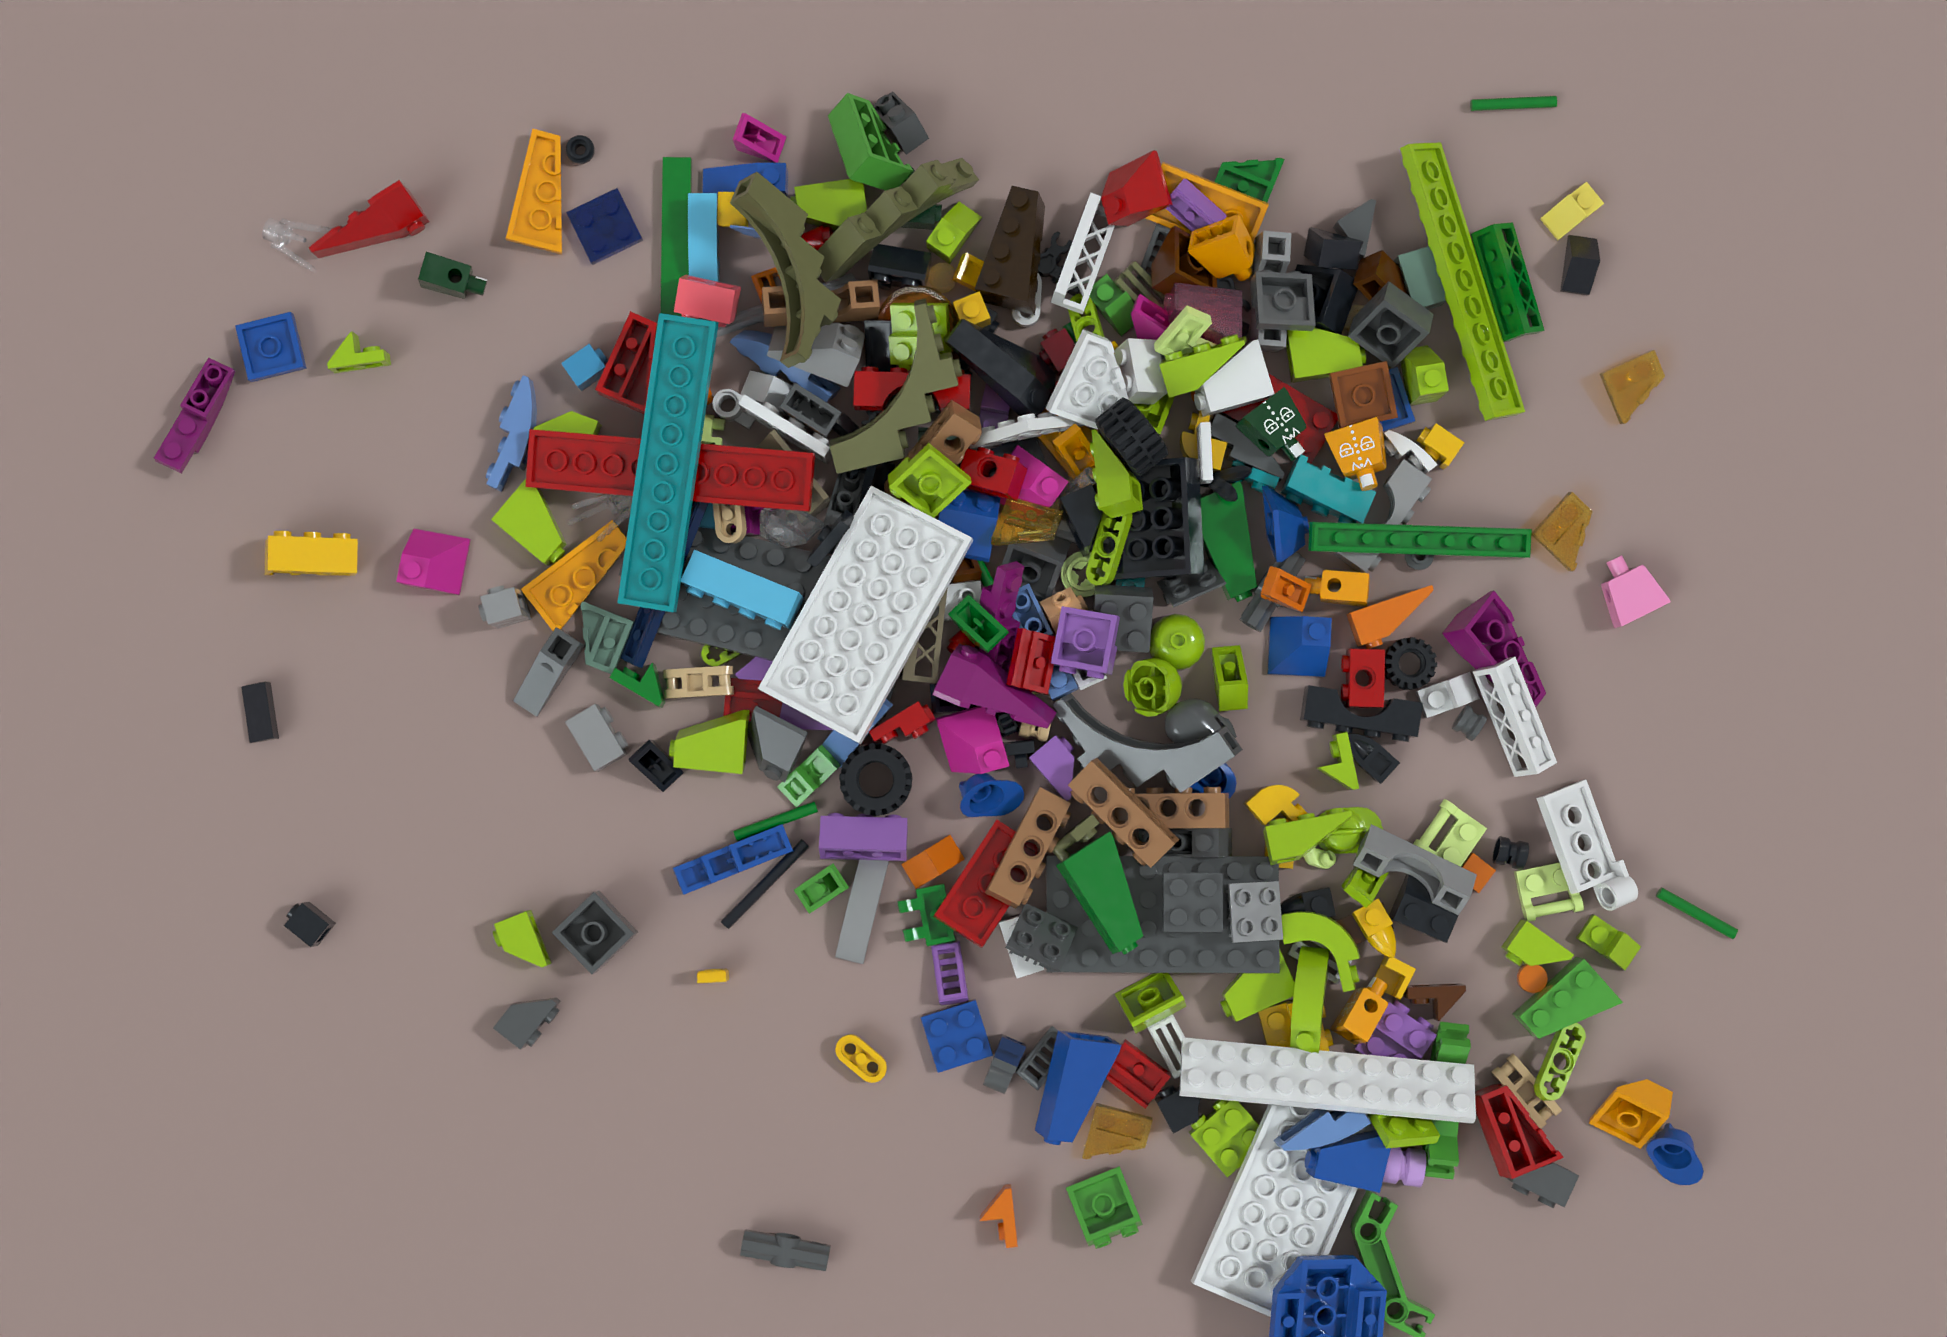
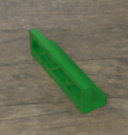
M1513 222L1492 224L1472 233L1471 237L1503 342L1545 331ZM1502 231H1505L1508 243L1504 240ZM1511 260L1514 262L1516 271L1512 267ZM1519 287L1522 289L1524 297L1521 296ZM1527 315L1530 317L1533 327H1530Z

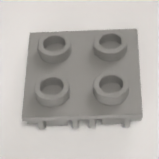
M1279 881L1228 884L1226 893H1228L1229 908H1227V911H1230L1228 920L1230 919L1231 934H1229V937H1232V943L1283 940Z

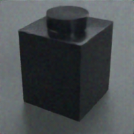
M304 902L301 905L297 903L286 915L289 920L284 926L308 946L315 947L322 942L336 922L311 902Z

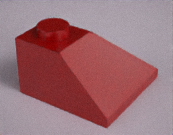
M1153 150L1109 173L1101 196L1108 225L1130 226L1173 205L1157 151Z

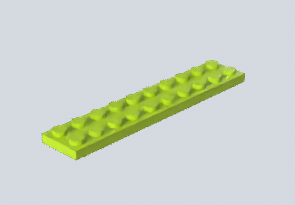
M1441 142L1407 144L1400 148L1403 157L1402 162L1411 182V191L1416 198L1420 211L1419 217L1424 224L1428 237V246L1436 262L1437 274L1441 278L1445 291V300L1451 310L1453 326L1461 342L1462 355L1467 362L1471 374L1470 380L1476 390L1479 409L1485 421L1524 413L1523 402Z

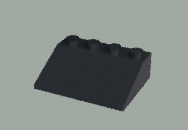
M1188 457L1162 459L1141 477L1133 473L1141 485L1143 510L1132 513V523L1114 580L1205 575L1199 459ZM1122 516L1116 517L1114 519H1116V522H1121ZM1109 528V532L1119 533V530ZM1109 537L1110 553L1115 548V541L1112 537Z

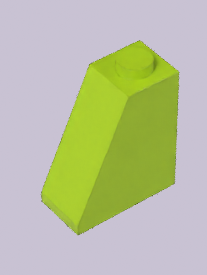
M851 179L794 187L796 196H790V199L808 214L805 223L818 227L824 225V227L830 226L833 231H836L848 217L867 211L864 185Z
M1314 328L1313 331L1287 330L1286 352L1291 383L1327 378L1329 373L1366 364L1365 349L1360 347L1350 337Z
M1428 345L1415 347L1401 361L1405 390L1410 406L1437 402L1449 391L1445 364Z
M525 479L491 520L542 563L549 566L551 563L555 564L565 554L563 548L567 544L541 489L525 487Z
M741 710L679 730L676 739H671L669 757H674L673 767L743 774L746 765L749 710Z
M1280 948V973H1239L1222 992L1224 1000L1220 1004L1227 1018L1232 1016L1233 1020L1237 1022L1294 996L1295 982Z

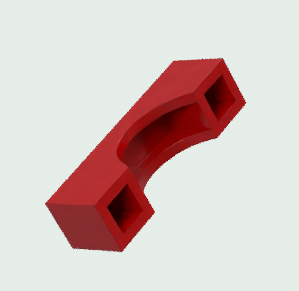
M862 367L861 371H855L854 409L883 411L889 400L901 390L909 374L907 369L890 368V372H879V368ZM962 370L963 376L958 377V386L927 393L932 395L938 404L940 412L944 410L951 400L970 411L971 375L965 374L964 370Z

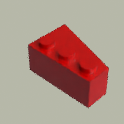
M630 311L595 388L600 396L642 414H645L657 331L656 322Z
M1492 1084L1475 1091L1476 1115L1501 1177L1514 1179L1564 1158L1559 1150H1556L1546 1138L1547 1135L1544 1131L1538 1128L1529 1116L1528 1111L1507 1085Z

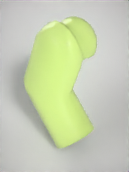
M1314 848L1303 856L1308 865L1321 869H1328L1336 862V855L1329 850L1324 851Z

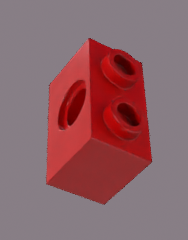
M978 447L977 451L967 449L960 469L971 477L972 483L966 489L1013 501L1018 500L1027 468L1019 462L1020 458L1014 455L1004 453L1003 457L996 456L993 451L983 447ZM997 467L996 473L993 476L988 477L989 472L993 468Z
M1346 650V655H1342L1341 671L1346 672V684H1341V701H1345V707L1383 708L1385 650ZM1358 671H1364L1368 674L1369 682L1365 687L1358 685L1355 680Z

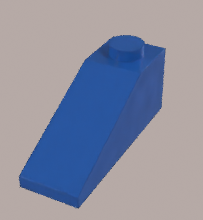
M758 162L703 169V193H717L718 195V192H735L739 181L758 172L788 197V168L786 163Z

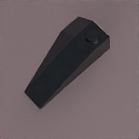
M961 319L944 342L1019 416L1034 413L1035 418H1038V415L1047 406L1055 389L1056 373L1037 354L965 319Z

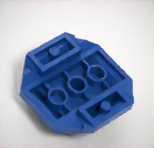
M1353 1255L1298 1256L1273 1289L1269 1337H1383L1387 1290ZM1324 1309L1323 1312L1319 1316H1317L1319 1311Z

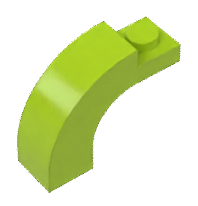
M1296 911L1281 914L1284 945L1304 940L1321 943L1331 951L1336 960L1343 992L1355 990V983L1360 982L1357 967L1356 965L1350 966V960L1360 959V954L1353 938L1346 929L1335 920L1315 912Z
M1301 946L1293 996L1290 1048L1319 1053L1324 997L1329 968V949Z

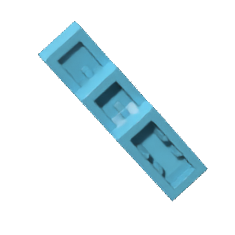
M688 193L689 275L719 282L717 193Z

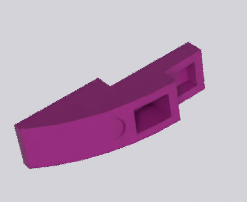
M208 357L180 404L182 411L154 456L156 462L182 474L194 452L199 453L219 415L235 374L234 369Z
M1017 561L997 566L993 585L983 587L980 598V605L1009 632L989 652L980 649V653L987 655L1006 672L1010 668L1017 630L1020 626V622L1012 618V615L1016 609L1015 603L1022 584L1025 566Z

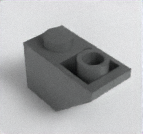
M893 91L888 95L880 97L877 103L873 105L887 128L886 132L906 155L929 139L915 112Z
M558 998L514 1003L507 1009L493 1029L520 1050L527 1045L532 1047L542 1034L538 1031L544 1022L550 1024L560 1010L556 1007L561 1001Z
M1552 1162L1514 1179H1507L1513 1183L1511 1188L1527 1196L1529 1191L1539 1195V1202L1552 1208L1556 1204L1565 1208L1579 1175Z

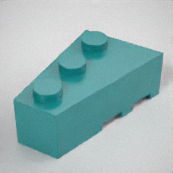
M1300 454L1293 462L1280 493L1286 495L1285 498L1293 504L1301 505L1303 502L1312 506L1311 511L1318 515L1327 517L1330 514L1339 518L1338 523H1363L1376 492L1373 490L1362 491L1359 483L1348 477L1342 478L1330 473L1331 469L1324 465L1319 468L1307 463L1308 457Z

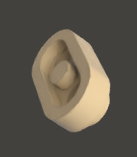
M713 503L717 537L721 541L730 544H736L743 540L747 530L744 506ZM732 525L736 526V532L734 534H731L730 528Z

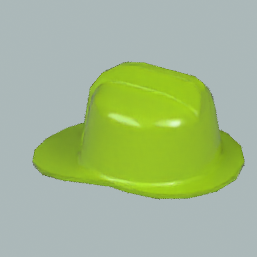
M1363 807L1343 808L1344 812L1352 810L1353 815L1348 822L1319 844L1325 851L1329 850L1334 854L1357 853L1360 842L1371 824L1383 830L1381 820L1375 812ZM1326 811L1323 812V813H1322L1321 815H1319V816H1324V815H1326Z

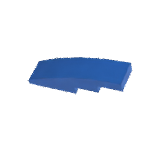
M783 824L672 869L681 892L685 895L792 852L793 849Z

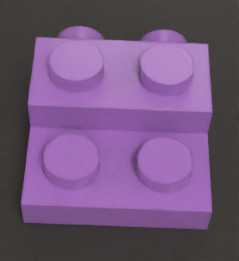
M1062 606L1051 664L1060 666V672L1076 674L1077 669L1087 671L1088 677L1104 679L1105 674L1112 675L1117 652L1115 641L1120 617Z
M1395 1000L1393 1004L1388 1002V1006L1368 1042L1355 1044L1353 1048L1365 1055L1421 1059L1437 1034L1431 1031L1434 1025L1420 1016L1416 1021L1407 1015L1410 1009Z

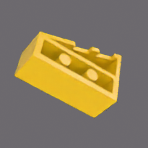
M274 531V536L268 535L265 540L264 575L290 573V575L355 576L357 574L358 539H351V534L333 533V538H322L319 532H303V537L291 536L292 532Z

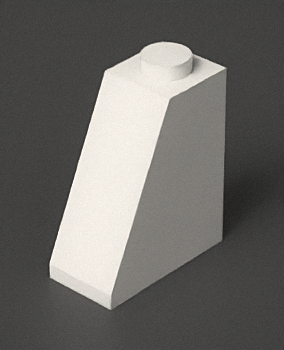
M1258 339L1244 346L1202 386L1195 390L1194 402L1196 408L1199 411L1201 410L1203 417L1260 402L1274 395Z

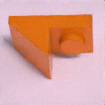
M1270 566L1260 594L1261 598L1303 612L1312 585L1280 568Z
M1005 1184L980 1215V1221L1003 1219V1222L998 1223L999 1241L1005 1240L1006 1248L1018 1247L1011 1184Z

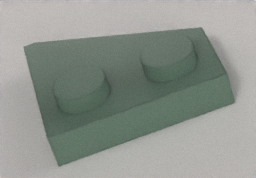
M582 601L585 664L612 674L613 670L618 666L634 621Z

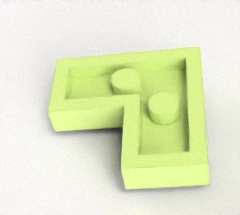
M1186 305L1155 341V352L1166 355L1181 350L1183 355L1193 352L1192 347L1209 342L1210 346L1217 345L1201 338V335L1212 324L1211 315Z

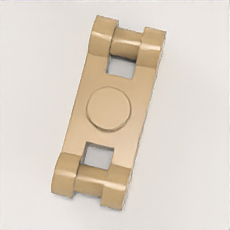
M733 666L663 670V679H666L667 690H664V699L734 695V686H731L730 675H733ZM713 676H719V686L713 687ZM678 678L682 680V689H678Z
M1512 1053L1506 1058L1507 1062L1500 1068L1497 1066L1491 1071V1074L1501 1085L1509 1087L1528 1111L1529 1116L1538 1128L1542 1129L1547 1124L1545 1121L1552 1115L1557 1116L1562 1109L1554 1100L1543 1101L1536 1096L1534 1092L1535 1077ZM1516 1070L1520 1077L1512 1083L1508 1076ZM1542 1101L1545 1106L1537 1112L1534 1106Z

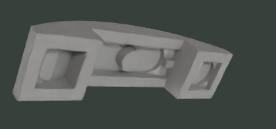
M859 860L838 942L836 958L860 964L864 963L889 861Z

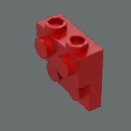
M918 701L870 730L869 733L874 742L882 741L883 744L898 737L899 735L896 731L900 728L907 738L912 735L916 739L929 731L927 725L936 720L927 704L921 706Z

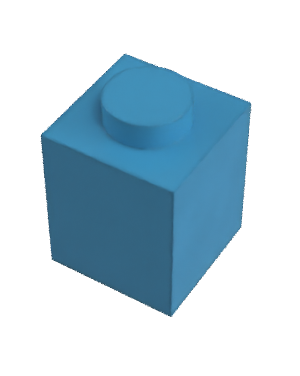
M588 344L561 364L577 387L583 391L600 379L608 359L600 348L594 350Z

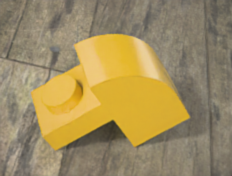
M1198 410V414L1192 413L1188 429L1193 430V434L1183 431L1180 435V449L1183 457L1198 459L1196 428L1200 423L1209 422L1210 415L1203 417L1201 410ZM1211 438L1213 473L1221 470L1227 442Z
M1284 785L1263 787L1243 803L1261 825H1266L1280 812L1289 819V822L1297 821L1298 816L1308 814L1300 804L1297 803L1294 806L1291 803L1300 794Z

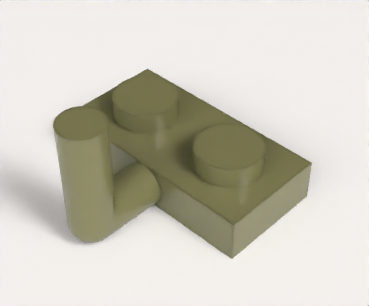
M1093 814L1086 816L1057 842L1053 853L1061 862L1071 856L1066 851L1071 845L1078 841L1085 843L1097 833L1095 827L1099 822Z

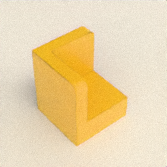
M718 192V226L730 227V225L748 227V220L730 204L734 192Z
M1384 956L1374 977L1379 978L1388 985L1385 993L1400 1000L1416 969L1396 958Z

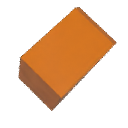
M951 835L901 865L917 889L965 860Z

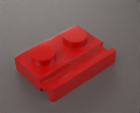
M1018 628L1006 685L1040 694H1048L1054 664H1051L1056 637L1025 628Z
M730 678L731 686H734V695H725L723 716L741 710H749L750 722L753 711L758 706L780 718L783 702L760 691L758 687L762 681Z
M1125 1039L1121 1043L1120 1052L1106 1079L1146 1109L1148 1104L1170 1079L1171 1073Z

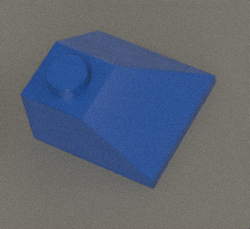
M1268 485L1262 486L1266 538L1276 562H1283L1305 545V534L1309 533L1307 516L1302 517L1298 506Z
M1308 616L1270 617L1267 674L1325 677L1331 646L1332 618Z

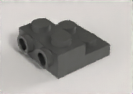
M1272 270L1255 272L1250 282L1251 304L1252 308H1255L1256 328L1313 331L1316 325L1312 274H1302L1299 271L1279 273Z

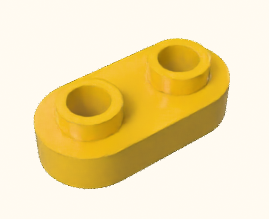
M847 1034L838 1040L835 1048L838 1059L864 1081L875 1083L885 1076L887 1071L886 1060L859 1036ZM848 1043H852L856 1047V1051L852 1054L847 1053L845 1050V1046ZM870 1062L877 1063L878 1070L870 1072L867 1069V1064Z

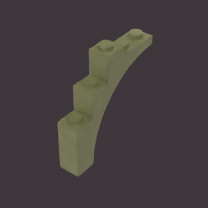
M963 158L942 164L939 160L921 164L902 186L884 191L865 213L848 217L819 248L818 252L825 257L820 268L822 270L820 276L825 282L843 277L868 252L905 223L940 201L973 187L979 179L973 172L972 166Z
M755 172L739 181L730 204L748 220L761 237L781 279L786 301L787 329L780 362L790 368L809 359L812 354V344L819 335L821 327L832 324L837 318V309L841 299L817 280L822 272L820 268L825 257L800 237L805 230L804 223L808 214L761 174Z
M926 298L914 301L917 323V347L911 370L901 390L889 406L871 422L852 433L831 439L830 450L837 474L904 458L905 448H909L906 432H900L899 429L931 422V413L936 412L932 395L926 396V393L958 386V377L963 376L959 359L953 360L952 352L940 354V351H944L941 334L934 333L932 323H936L937 318L934 306H928Z

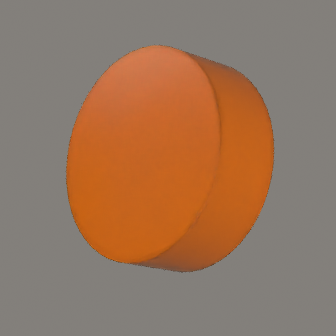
M1524 965L1517 973V982L1524 991L1537 993L1542 991L1547 985V973L1539 965Z

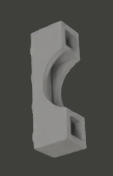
M1262 231L1255 238L1253 276L1256 271L1262 270L1286 273L1290 263L1291 233ZM1252 308L1250 342L1258 339L1261 351L1277 353L1285 348L1287 330L1257 329L1255 308Z
M1405 459L1399 462L1383 485L1390 500V512L1384 524L1406 525L1414 514L1411 508L1417 500L1422 502L1431 490L1427 485L1432 478ZM1335 552L1334 556L1360 573H1366L1367 570L1373 572L1382 559L1378 556L1379 553Z
M1372 824L1360 842L1353 863L1354 866L1377 877L1392 871L1403 872L1415 877L1426 887L1433 904L1456 915L1460 914L1470 899L1477 874Z

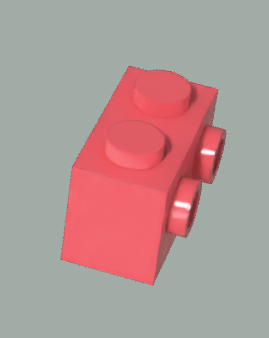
M684 275L679 278L674 312L682 314V317L703 318L719 322L718 327H726V324H731L736 319L741 287Z

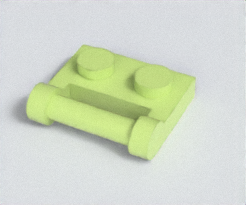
M1444 799L1439 805L1441 809L1419 840L1416 839L1413 844L1461 867L1487 828L1461 811L1453 803ZM1452 815L1456 818L1455 822L1435 851L1432 850L1429 845L1449 816Z
M1559 862L1514 871L1523 916L1528 922L1535 921L1536 917L1570 910H1573V912L1584 910L1580 892L1570 893ZM1568 890L1569 899L1537 906L1532 905L1531 898Z

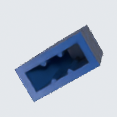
M1372 1130L1350 1135L1328 1145L1311 1148V1151L1309 1150L1306 1154L1304 1164L1306 1172L1313 1178L1380 1193L1391 1148L1386 1149L1377 1131Z

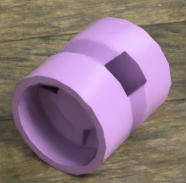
M1400 1147L1391 1148L1383 1182L1396 1184L1401 1180L1403 1185L1420 1188L1423 1184L1426 1170L1425 1150L1408 1147L1405 1151H1402Z

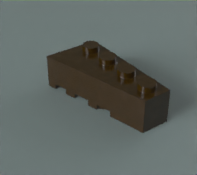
M1011 186L975 286L976 292L980 291L984 303L1035 315V295L1038 289L1037 274L1041 258L1040 242L1043 236L1045 205L1038 191Z

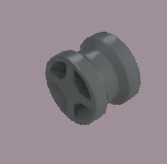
M1466 705L1453 723L1452 729L1456 732H1463L1468 740L1473 741L1485 725L1487 717L1483 714L1477 715L1473 712L1472 707Z

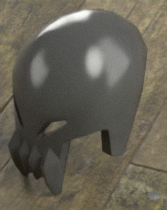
M1185 699L1176 703L1168 711L1165 718V732L1173 743H1184L1205 737L1224 726H1227L1235 738L1237 737L1230 720L1222 717L1211 703L1201 699Z

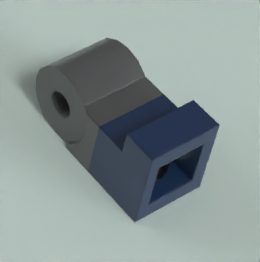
M1002 1034L983 1085L1005 1094L1024 1054L1026 1044Z

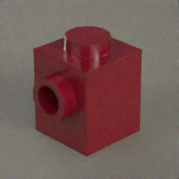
M1055 328L1043 335L1042 339L1044 341L1040 342L1041 351L1038 353L1039 357L1048 366L1051 365L1057 376L1062 374L1075 347V343L1065 328L1060 331Z

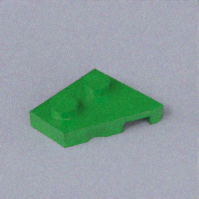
M1275 158V160L1258 161L1257 159L1241 163L1236 161L1222 162L1214 182L1267 203L1285 159Z

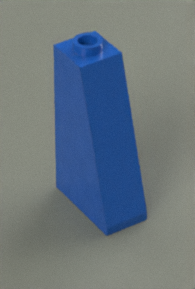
M1058 1030L1035 1131L1044 1137L1045 1142L1053 1145H1060L1061 1141L1073 1143L1120 1052L1121 1044L1108 1036Z

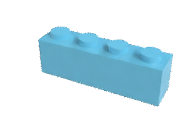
M696 550L693 551L681 578V583L688 587L686 592L699 598H702L704 594L713 598L712 602L726 609L730 605L739 608V614L753 620L755 616L766 619L764 624L777 630H781L782 626L791 629L804 600V597L795 590Z

